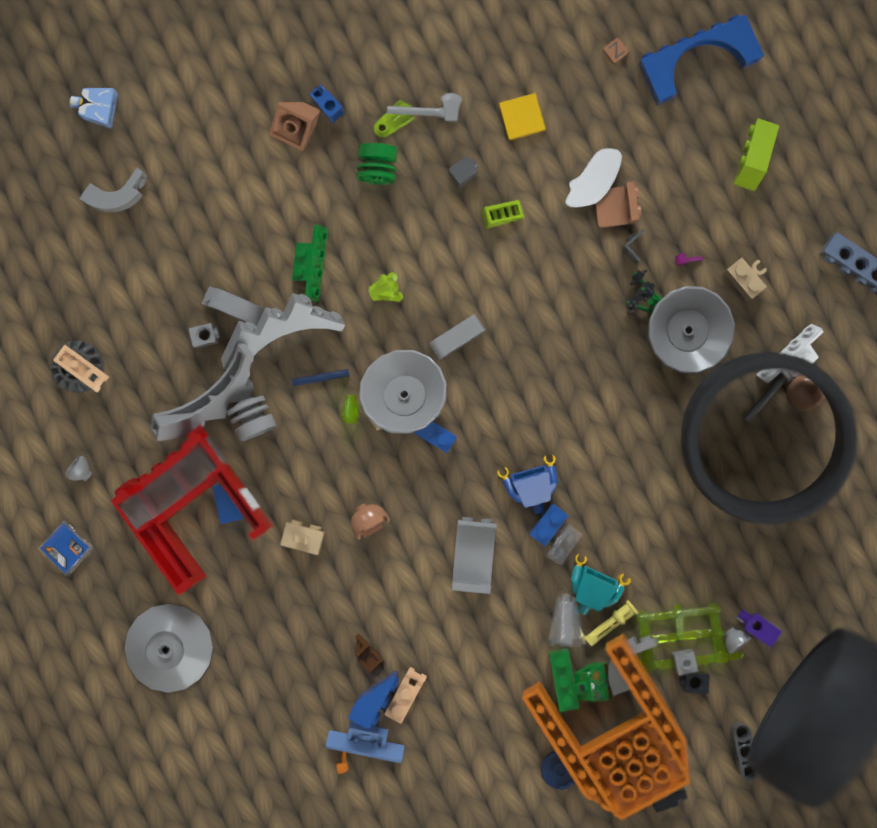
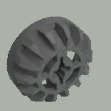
M69 341L65 344L104 372L103 357L94 346L82 341ZM59 346V347H58V351H57L55 354L52 355L51 358H52L53 360H54V358L56 357V355L59 353V351L62 349L63 346ZM52 360V365H50L53 375L52 379L56 381L60 388L73 393H84L92 390L79 379H69L68 377L71 373L67 371L66 375H64L61 366ZM93 374L90 380L94 382L98 376Z

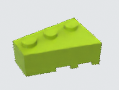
M757 118L754 125H750L747 132L749 138L745 141L742 149L744 153L738 163L739 168L733 183L734 185L752 191L756 190L767 173L779 125Z

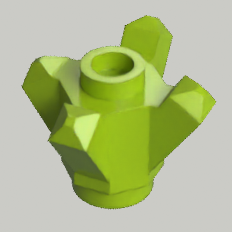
M391 272L387 276L381 274L378 280L369 287V294L373 301L400 302L403 299L402 293L398 292L399 288L396 282L398 275Z

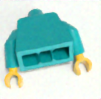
M577 554L575 557L577 565L573 568L571 585L572 592L576 594L575 600L581 603L578 611L581 614L588 615L591 608L601 611L603 607L607 608L617 603L624 591V585H628L631 582L630 577L623 583L622 577L624 574H620L617 580L587 566H584L583 569L582 565L586 563L587 557L585 556L584 562L580 563L577 560L579 556Z

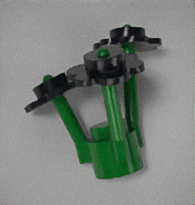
M646 269L634 272L631 277L633 280L630 282V285L640 281L642 286L638 289V294L633 295L627 301L628 315L633 314L635 308L652 315L656 304L662 299L654 290L655 284L645 282L643 279L647 272ZM648 297L650 298L647 303L649 308L638 304V300L646 301Z

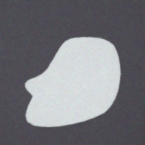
M602 149L593 156L583 173L570 182L571 191L566 199L568 206L583 207L592 205L605 196L619 171L622 159L620 151L616 149Z

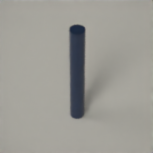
M349 369L292 379V384L294 387L349 377Z

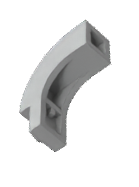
M136 168L127 183L121 189L114 192L103 191L89 183L79 199L92 208L103 212L126 210L136 204L143 196L137 190L144 186L147 175Z
M210 286L202 302L203 305L244 322H251L255 326H257L264 311V308Z
M650 635L639 639L640 643L637 642L636 636L628 639L635 653L659 645L657 638H651ZM611 659L608 677L613 694L616 695L630 690Z

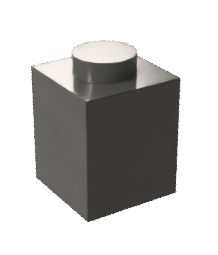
M466 156L449 168L448 174L457 186L461 188L478 175L477 169L479 167L474 159H469Z

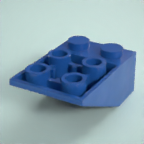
M394 671L360 694L350 711L348 719L368 730L371 725L375 727L381 714L379 712L380 708L384 709L389 701V691H394L399 682V678H397L398 672Z

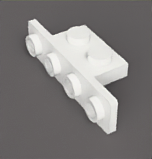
M810 324L780 353L795 355L811 363L815 362L819 357L810 344L823 333L822 328ZM765 370L758 372L757 376L769 383L781 372L787 381L791 382L798 374L780 370Z

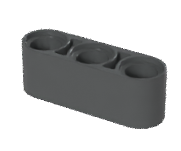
M736 721L730 727V734L737 770L745 780L753 781L758 777L753 768L749 774H744V769L750 766L748 764V753L753 741L752 733L747 725ZM740 727H744V734L737 736V730ZM743 747H748L747 754L741 755L740 750Z

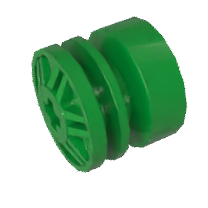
M363 143L358 145L357 159L365 163L357 165V170L360 172L356 173V180L374 185L396 182V175H394L396 167L388 164L397 162L398 148L383 143Z

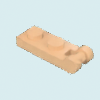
M67 345L62 347L53 360L96 392L100 391L102 383L109 378L107 374ZM93 374L98 376L94 382L90 380Z
M409 667L384 715L401 724L427 676L423 673L419 674L415 672L414 668ZM411 678L417 681L415 686L409 683Z

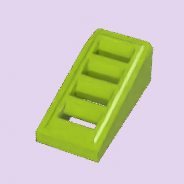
M519 200L484 207L481 210L485 229L524 219ZM512 206H514V210H515L516 216H513V213H512V210H511V207H512ZM505 208H506L508 217L505 216V212H504V209H505ZM496 211H499L501 219H498Z

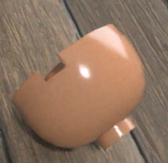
M801 375L794 377L787 385V398H789L793 407L799 410L808 411L815 409L825 400L821 390L811 380Z
M364 503L355 509L357 512L352 516L351 528L359 540L361 535L365 538L383 527L381 524L384 521L389 523L391 519L379 505L370 504L367 506Z

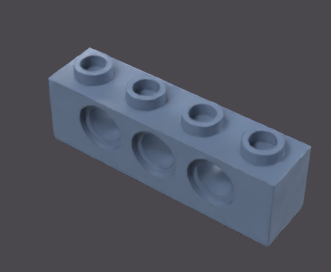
M838 232L831 235L819 253L823 256V260L829 264L834 263L842 273L852 275L857 283L867 285L871 288V292L877 295V281L873 280L871 276L872 272L877 273V258ZM840 251H844L846 253L845 260L840 257ZM856 261L862 264V270L856 268Z

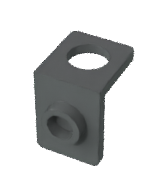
M644 229L637 235L632 233L626 239L628 243L622 248L636 265L641 259L629 246L645 232Z

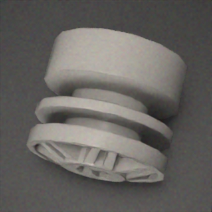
M264 396L243 400L227 411L228 416L238 415L231 420V423L241 422L242 424L235 430L240 442L261 435L277 426L272 414L264 416L262 412L269 408L267 404L259 406L266 401Z

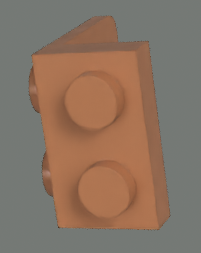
M627 182L623 187L610 188L605 196L595 203L597 222L600 228L636 224L642 213L641 207L637 206L636 198H639L638 187H635L634 182Z

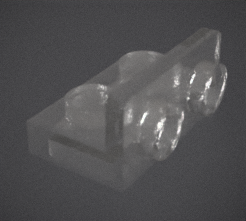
M566 523L545 555L557 564L562 565L581 538L582 533Z

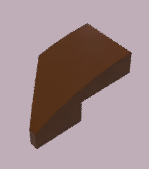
M357 634L355 656L369 674H372L385 660L360 634Z

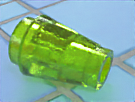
M345 395L341 413L343 423H357L360 418L356 395Z

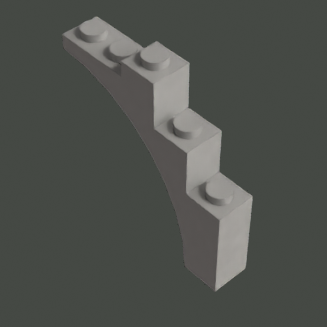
M292 293L284 312L277 308L265 307L257 326L251 322L238 321L221 358L223 368L228 369L238 344H246L254 356L271 341L298 330L321 328L342 332L345 326L342 316L334 311H325L318 306L313 307L310 298L306 295Z
M238 344L228 369L209 390L183 406L153 414L150 429L157 441L185 438L197 426L201 425L204 427L205 420L225 418L226 412L229 409V403L241 402L251 397L254 386L249 377L253 354L246 344Z

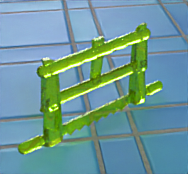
M717 602L711 603L709 607L683 610L681 605H674V611L648 614L645 611L639 610L640 614L636 616V620L640 622V639L650 635L651 638L656 637L659 643L712 637L714 654L695 656L698 667L702 664L706 666L710 662L728 663V660L744 658L743 652L726 654L722 639L724 633L722 632L718 614L721 612V607L716 606ZM709 614L711 629L684 632L683 617ZM675 618L677 633L651 635L649 621ZM652 648L642 651V664L647 672L654 671L657 668H660L662 671L666 668L671 670L674 667L673 659L654 661Z

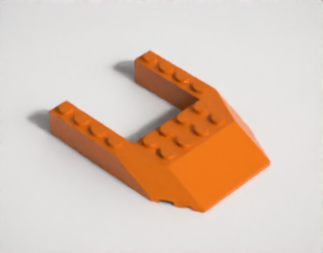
M621 634L606 643V651L644 711L581 746L540 681L525 689L522 699L584 797L595 801L603 809L612 812L614 816L623 820L688 785L690 780L686 738L662 694L624 634Z

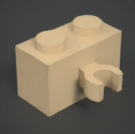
M740 258L725 270L723 274L748 302L767 287L758 277L764 274L767 269L757 270L756 266L760 263V260L755 261L750 267L743 258Z
M292 520L291 523L286 522L280 545L316 555L320 553L325 534L324 531H321L322 527L311 524L310 528L302 526L303 522Z

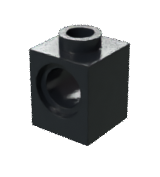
M697 671L683 674V676L680 675L679 685L685 693L709 694L710 674ZM697 677L698 684L691 687L689 684L690 680Z

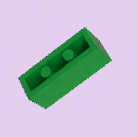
M568 648L548 651L559 711L579 709L577 695H574L571 691L574 677Z

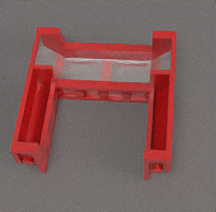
M201 425L186 435L188 440L179 446L181 449L178 452L173 451L165 457L166 461L162 464L159 462L151 468L152 472L148 475L145 473L139 478L126 481L114 491L115 497L110 500L178 596L207 576L167 520L218 481L252 527L253 531L248 534L252 541L273 527L270 520Z

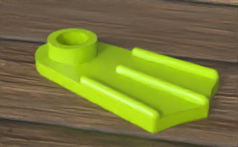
M399 100L394 105L398 107H411V105L404 103L402 100ZM386 112L375 123L374 132L378 137H387L414 120L415 117L414 115L387 114ZM381 125L386 127L384 131L379 130Z

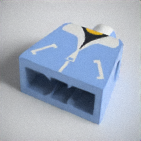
M83 88L81 97L71 96L70 107L78 108V115L82 119L112 129L118 93L114 88Z

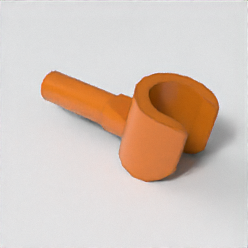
M342 751V763L336 764L338 774L346 773L349 769L346 752Z

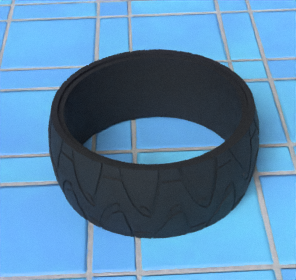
M758 352L739 356L712 371L691 396L681 427L682 455L687 471L696 487L712 504L723 512L740 520L751 523L757 522L758 524H782L796 521L809 516L825 506L836 496L847 481L856 459L858 447L855 415L849 400L836 381L827 372L810 361L780 352ZM758 371H788L811 380L827 399L835 422V442L832 455L820 476L810 486L791 497L769 502L751 501L737 497L717 485L701 464L698 436L702 418L715 396L736 379Z
M843 627L834 629L806 655L777 694L753 738L748 753V764L762 780L778 793L796 803L812 809H818L837 797L859 774L876 751L877 643Z

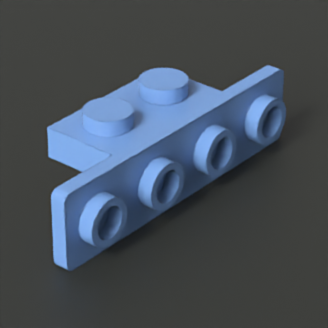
M350 722L348 734L330 730L326 742V748L397 763L402 762L405 746L386 742L388 729L370 726L368 730L354 722Z

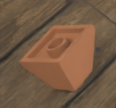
M279 102L269 135L303 151L316 127L321 110L304 102Z

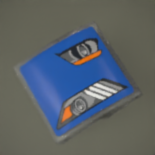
M64 520L38 548L66 576H69L94 549L84 536L78 534Z

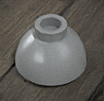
M84 456L77 457L65 473L66 478L74 481H86L92 474L89 470V463Z
M734 627L725 633V644L729 653L738 651L751 640L749 634L741 630H735Z

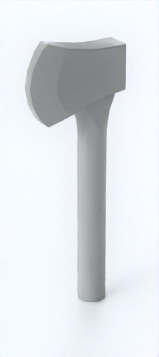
M447 93L440 98L442 108L387 106V114L437 116L443 118L444 122H457L462 98L457 94Z

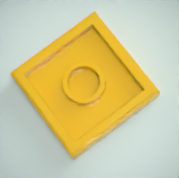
M536 93L499 103L509 140L546 130Z

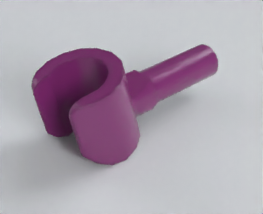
M685 253L674 257L679 266L703 260L702 256L686 258Z

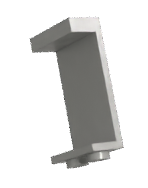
M462 517V520H458L452 590L490 594L497 524L493 523L492 519H481V522H474V518Z

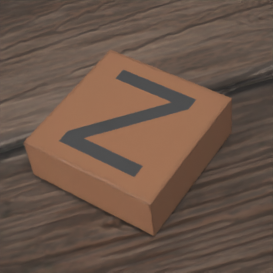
M618 37L602 50L613 65L629 54V50Z

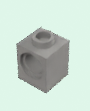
M212 323L189 328L194 348L218 344L220 333L218 327H214ZM204 331L210 332V337L207 340L201 339V334Z
M686 649L672 652L675 672L678 675L698 671L694 651Z

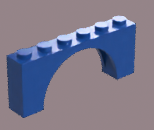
M746 14L740 17L735 15L728 19L729 22L724 24L721 22L716 23L708 31L700 30L694 34V37L689 39L684 37L673 46L668 44L661 47L659 52L654 54L649 52L642 56L638 65L656 106L676 96L677 92L674 85L676 62L681 55L694 47L712 45L723 48L739 61L742 68L761 61L764 54Z

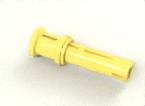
M629 600L620 609L614 610L613 615L584 637L591 647L620 624L625 625L626 621L634 614H639Z

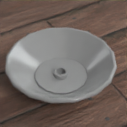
M684 286L670 291L656 304L649 320V339L654 353L665 366L679 373L699 374L713 369L727 356L734 342L735 323L729 306L718 294L704 287ZM686 327L691 328V332L689 334H687L685 331Z
M395 350L380 356L367 368L360 382L359 400L364 414L375 426L391 433H411L426 427L439 415L446 401L447 383L441 368L429 356L415 350ZM407 393L408 396L406 398H402V394Z
M165 604L151 607L136 618L128 630L124 649L128 667L138 681L152 690L169 693L186 689L200 680L210 664L213 646L210 631L200 616L186 607ZM164 646L169 648L168 653L163 651Z

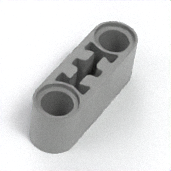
M474 314L431 341L429 345L438 360L482 334L485 329Z

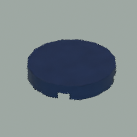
M556 751L546 755L542 761L541 773L547 785L559 790L567 789L574 785L575 781Z

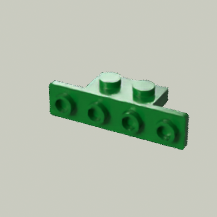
M314 225L312 243H296L291 279L296 282H306L305 295L314 303L319 302L321 294L320 287L328 238V228L321 225Z

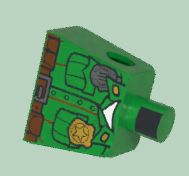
M592 662L575 672V683L571 686V691L574 695H577L579 701L613 699L608 677V662Z

